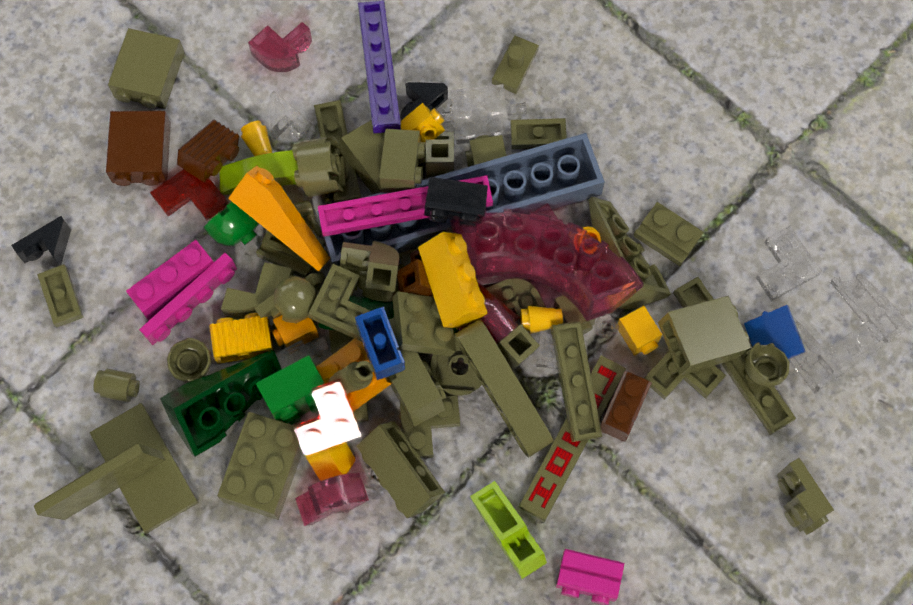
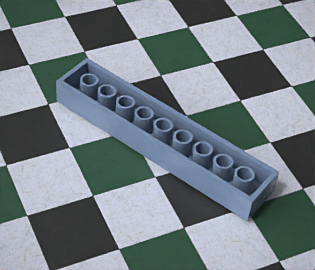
M587 133L436 176V178L455 181L488 176L493 206L486 207L482 223L476 224L474 228L460 226L456 220L447 219V223H437L430 221L429 218L325 236L324 239L332 265L340 266L343 242L372 246L373 241L387 244L398 253L418 248L441 232L456 234L478 232L602 195L605 181ZM429 179L422 180V184H417L416 188L428 186ZM381 192V193H377V194L370 195V196H367V197L376 196V195H382V194H387V193Z

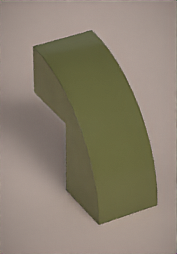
M264 262L255 294L227 288L221 307L225 318L245 319V315L257 313L255 308L274 294L279 282L294 276L292 268Z

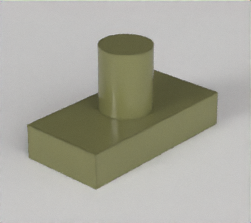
M514 35L492 78V84L517 94L539 50V45Z

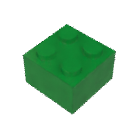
M309 355L256 383L274 419L294 425L301 420L300 416L310 411L312 413L318 412L326 407L321 402L326 385Z

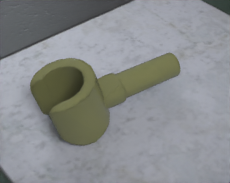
M309 201L297 202L296 208L302 218L308 216L309 223L316 236H322V230L316 221L311 203Z

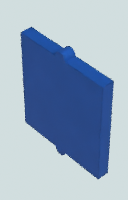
M788 305L771 312L764 311L762 316L744 323L752 347L757 342L760 345L773 343L775 347L785 353L788 359L806 352Z

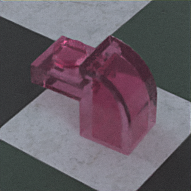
M303 22L283 39L267 25L248 42L251 55L265 68L274 72H288L300 66L298 54L304 53L309 48L312 37L310 28Z
M360 473L343 474L322 480L307 487V492L295 498L304 526L313 525L335 513L349 512L369 501Z

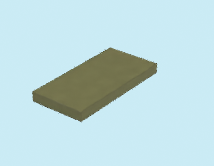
M142 403L89 432L105 462L136 443L162 452L165 461L120 487L144 533H149L199 503Z
M136 443L35 503L34 509L39 516L66 520L165 461V458L161 451Z

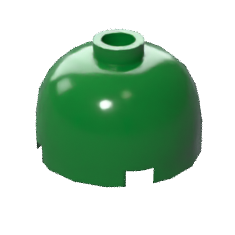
M231 201L221 213L218 212L204 226V229L212 239L221 245L234 246L240 242L246 245L257 236L254 230L259 223Z

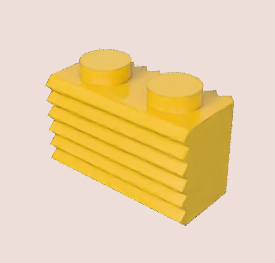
M250 313L245 315V319L234 320L233 318L226 317L218 319L216 324H210L213 357L217 364L249 359L270 350L274 351L271 325L268 317L260 318L258 313Z

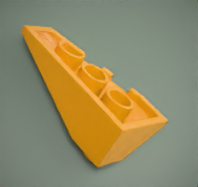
M255 166L247 172L228 199L317 271H320L330 260V257L281 185L274 180L273 175L266 169Z

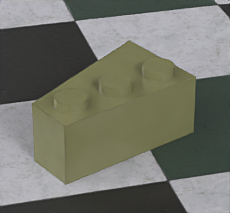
M392 318L389 322L396 338L395 318ZM400 350L405 361V370L388 377L392 383L390 385L415 427L445 411L442 399L446 398V395L439 382L434 384L432 381V371L427 362L420 359L418 355L420 352Z

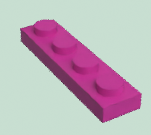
M226 253L220 256L139 329L143 336L152 345L157 341L161 342L166 339L171 333V329L178 322L181 323L191 316L192 310L199 303L208 301L220 284H226L233 278L237 270L233 259Z

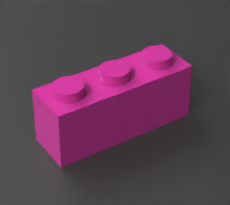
M194 240L126 290V292L149 321L214 262L198 241Z

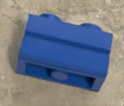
M384 307L355 317L356 327L369 361L373 365L376 379H383L405 370V361L399 350Z

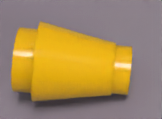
M261 121L250 122L241 128V138L254 156L272 153L267 128L265 125H262Z
M527 305L526 309H520L521 325L529 334L551 329L552 325L563 324L562 309Z

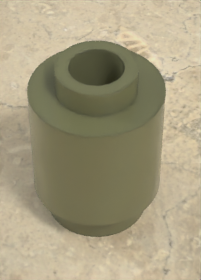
M107 368L105 371L99 370L97 372L93 390L104 398L130 402L132 397L136 398L138 395L140 381L136 380L134 373Z

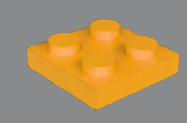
M354 338L316 366V369L327 388L330 377L350 363L359 361L370 363L363 342ZM372 372L373 377L370 385L364 389L349 393L341 408L338 409L340 415L347 417L390 386L392 383L389 377L377 380L374 372Z

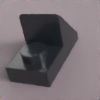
M407 82L405 84L406 94L413 102H409L404 106L400 114L401 120L422 103L430 111L433 108L437 109L448 99V86L444 83Z
M60 216L11 246L24 263L39 259L45 251L49 250L52 257L61 265L71 229L63 217Z

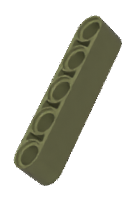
M478 319L454 334L459 348L523 453L529 458L553 443L554 441L549 430L484 323Z

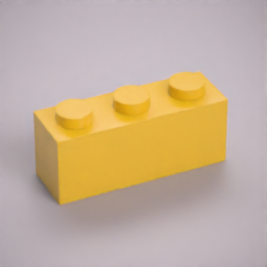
M441 232L418 247L443 327L463 328L488 314L484 304V296L480 292L475 277V269L471 265L467 253L466 242L461 234Z

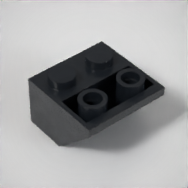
M430 177L424 216H430L429 220L432 222L447 223V219L458 221L460 226L474 228L476 224L482 223L485 216L488 185Z

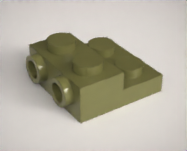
M797 458L776 476L779 479L778 485L781 491L786 496L790 495L792 498L791 501L783 506L786 510L784 514L787 521L793 528L797 527L799 532L804 531L808 535L827 523L829 520L826 516L834 511V509L801 459Z

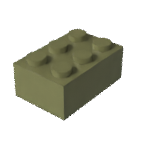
M248 412L217 495L223 503L279 520L308 439L305 429Z

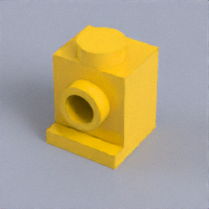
M424 103L420 104L400 121L401 130L420 131L421 142L425 143L426 140L436 139L445 131L442 125L445 121L435 108L430 111Z

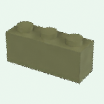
M395 421L377 426L356 446L361 452L364 462L372 468L378 477L380 485L389 492L395 501L397 509L406 518L422 513L445 493Z

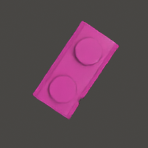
M564 549L556 588L562 589L561 594L568 597L579 598L580 594L592 596L591 602L609 605L610 601L615 602L618 598L625 563Z

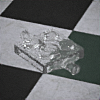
M504 84L449 90L451 102L449 112L440 113L445 120L442 124L451 123L455 131L456 144L469 143V140H474L481 135H488L490 137L502 135L503 139L511 138L509 123L511 115L527 114L526 102L509 104L505 96Z

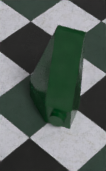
M270 350L188 382L164 395L160 400L175 430L191 454L196 457L220 443L227 436L225 432L237 420L240 422L246 416L244 412L256 400L263 398L256 383L282 369L275 351Z

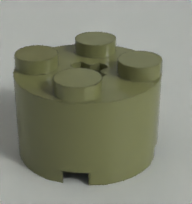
M335 136L300 141L292 146L293 156L298 165V170L294 172L297 187L304 188L306 196L314 197L344 191L342 186H346V168L343 156L339 157L336 149L341 147Z

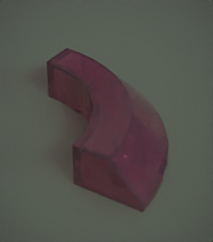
M504 209L502 213H486L485 210L482 223L476 224L474 228L458 225V221L450 220L453 233L461 234L466 242L467 253L471 265L475 269L476 279L491 276H516L540 282L555 289L569 299L582 313L586 321L614 312L643 287L644 283L635 270L623 257L619 258L609 249V244L604 241L600 243L598 240L587 235V230L570 222L566 225L551 220L550 215L531 211L530 215L512 212V209Z

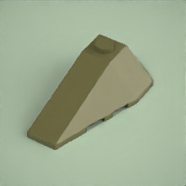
M591 197L588 201L592 227L599 232L601 237V244L596 251L600 282L608 303L612 307L632 310L668 298L671 293L661 272L655 264L650 266L642 256V253L645 251L640 243L637 244L627 235L629 227L612 203Z

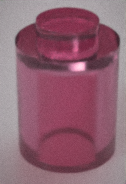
M487 298L484 304L488 314L479 319L484 323L497 344L519 325L497 299L491 302Z

